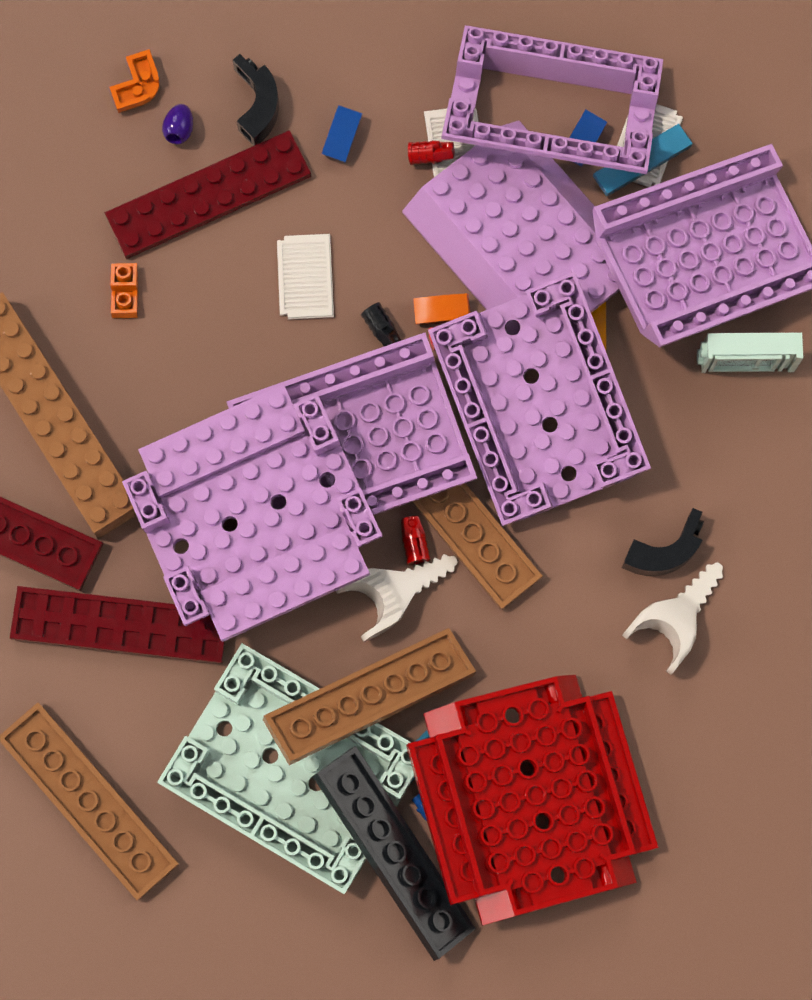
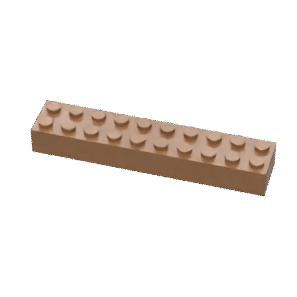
M0 293V386L91 530L99 539L136 516L122 483L124 480L4 293Z

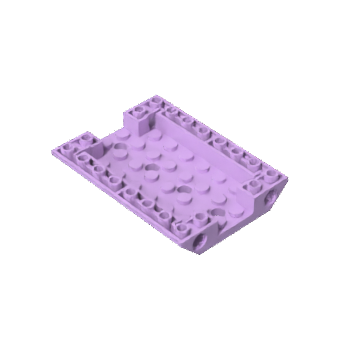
M575 271L526 290L525 295L481 313L476 310L428 330L502 526L530 518L628 480L651 469ZM511 321H517L520 324V331L516 335H509L506 332V326ZM530 369H535L539 373V379L533 384L527 383L524 378L525 373ZM547 418H555L557 420L558 426L554 432H546L544 430L543 423ZM567 466H572L576 470V477L572 481H565L562 478V471Z

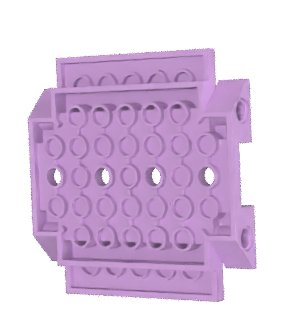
M284 384L138 449L147 470L122 481L140 525L147 534L163 571V578L184 626L210 614L222 642L369 576V570L359 551V547L383 537L318 394L293 404ZM325 475H332L335 477V483L331 487H323L320 484L321 478ZM276 497H284L286 499L285 507L280 510L274 509L272 501ZM233 518L237 520L238 525L234 531L228 532L224 530L223 525L227 519ZM181 540L187 541L189 544L188 550L183 554L176 553V543Z

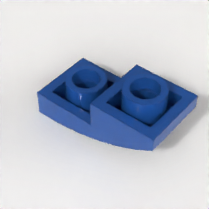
M338 105L322 151L323 155L346 162L363 113Z
M585 109L569 138L596 142L607 121ZM574 162L581 167L583 166V163Z

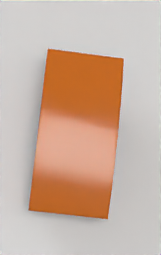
M137 263L111 264V317L138 318Z
M467 293L413 299L415 323L417 325L449 322L470 313L469 294Z

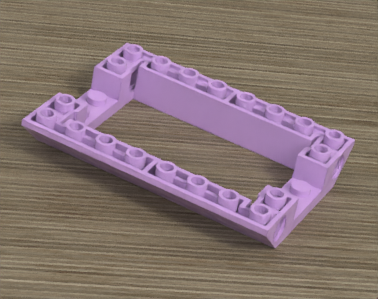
M465 25L457 60L456 76L452 95L449 98L441 139L647 174L653 137L652 127L659 94L663 59ZM483 69L631 94L623 147L473 121Z

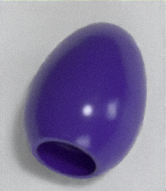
M177 104L169 110L162 124V133L168 142L182 144L187 141L193 130L192 112L185 104Z

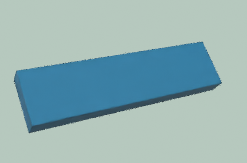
M680 124L673 126L652 139L648 172L692 147L693 143ZM604 167L595 172L593 177L607 197L645 174Z

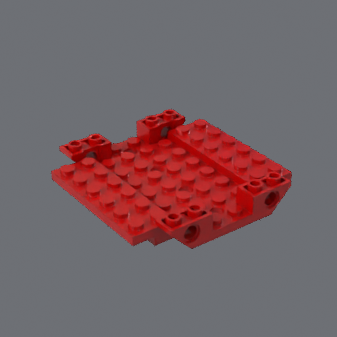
M576 674L563 675L464 699L423 713L429 738L408 743L406 747L450 905L475 899L481 925L484 926L637 883L629 856L659 847L612 691L582 697ZM514 709L519 715L517 723L507 721L505 717L506 710ZM523 761H528L533 765L534 772L531 776H526L521 772L520 765ZM538 814H544L548 817L549 826L547 829H540L536 825L535 820ZM555 867L562 869L565 877L561 883H556L551 878V871Z

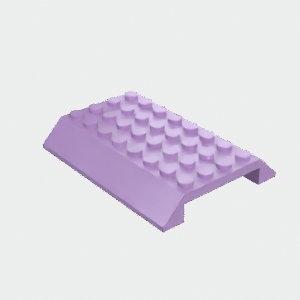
M520 121L502 125L504 127L527 130ZM476 145L426 183L402 210L404 216L485 310L526 294V290L574 271L591 313L620 291L596 242L592 210L595 206L553 158ZM511 321L506 326V332L509 335H516L520 331V324L517 321Z
M772 144L593 207L596 242L640 333L658 347L668 345L812 290V244L776 175L783 164Z
M426 333L227 401L228 408H231L284 384L293 404L318 394L373 515L477 479L438 372ZM325 475L321 478L320 484L326 488L331 487L335 483V477ZM281 496L276 497L272 501V507L277 510L284 508L286 505V499Z

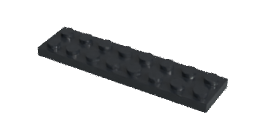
M356 746L312 776L433 961L440 959L476 929L460 903L450 905L442 876Z

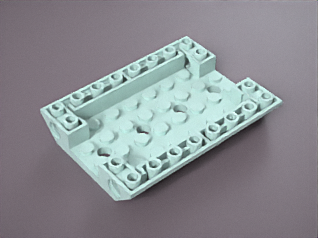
M241 643L216 684L213 697L189 736H185L157 783L345 894L366 861V857L322 790L313 791L310 789L309 781L314 774L356 746L397 807L414 778L413 768L406 747L408 743L412 742L376 723L289 765L266 727L263 717L276 709L319 690V688ZM229 722L232 725V732L228 736H220L217 733V727L220 723ZM268 749H274L278 752V759L272 764H268L263 760V754Z

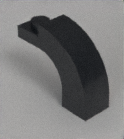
M239 54L233 59L234 70L254 90L256 98L252 107L237 120L238 131L255 146L270 134L277 121L279 112L277 86L273 75L265 64L258 69L250 58L245 59Z
M693 508L689 513L680 538L669 546L653 547L634 539L622 568L639 575L660 576L674 572L684 566L693 557L703 541L693 536L694 534L698 536L704 521L700 520L703 512Z

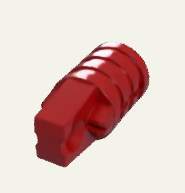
M431 140L408 143L410 165L443 162V160L453 159L455 156L454 142Z
M419 516L404 517L401 520L407 565H417L430 561L426 535Z

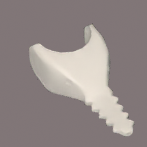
M443 554L441 560L434 558L432 564L425 561L423 567L415 565L414 570L407 568L405 572L369 568V576L336 590V593L359 591L366 594L375 603L378 614L377 623L372 629L361 636L363 642H367L386 632L400 621L414 594L420 593L422 587L429 588L430 582L437 583L438 577L445 578L446 572L453 573L458 561L455 556Z
M718 562L713 565L707 564L705 567L706 572L700 571L699 579L694 578L692 579V586H685V593H679L677 598L652 603L642 610L622 635L625 639H628L637 630L647 628L663 633L673 646V660L666 671L670 675L676 670L694 645L697 633V613L701 610L700 604H705V596L711 595V588L717 587L716 580L723 578V566Z

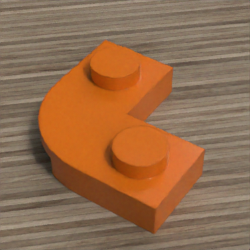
M150 49L126 56L133 79L109 87L118 113L142 106L150 102L157 94L160 81Z

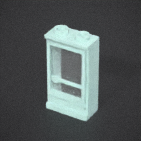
M708 333L704 342L700 343V349H697V365H701L702 373H706L707 369L708 372H774L775 369H778V372H782L785 368H788V372H795L803 359L802 333Z

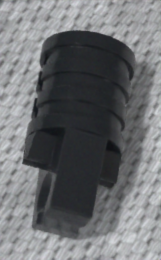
M380 302L371 305L361 313V317L383 346L401 341L394 323L390 320Z

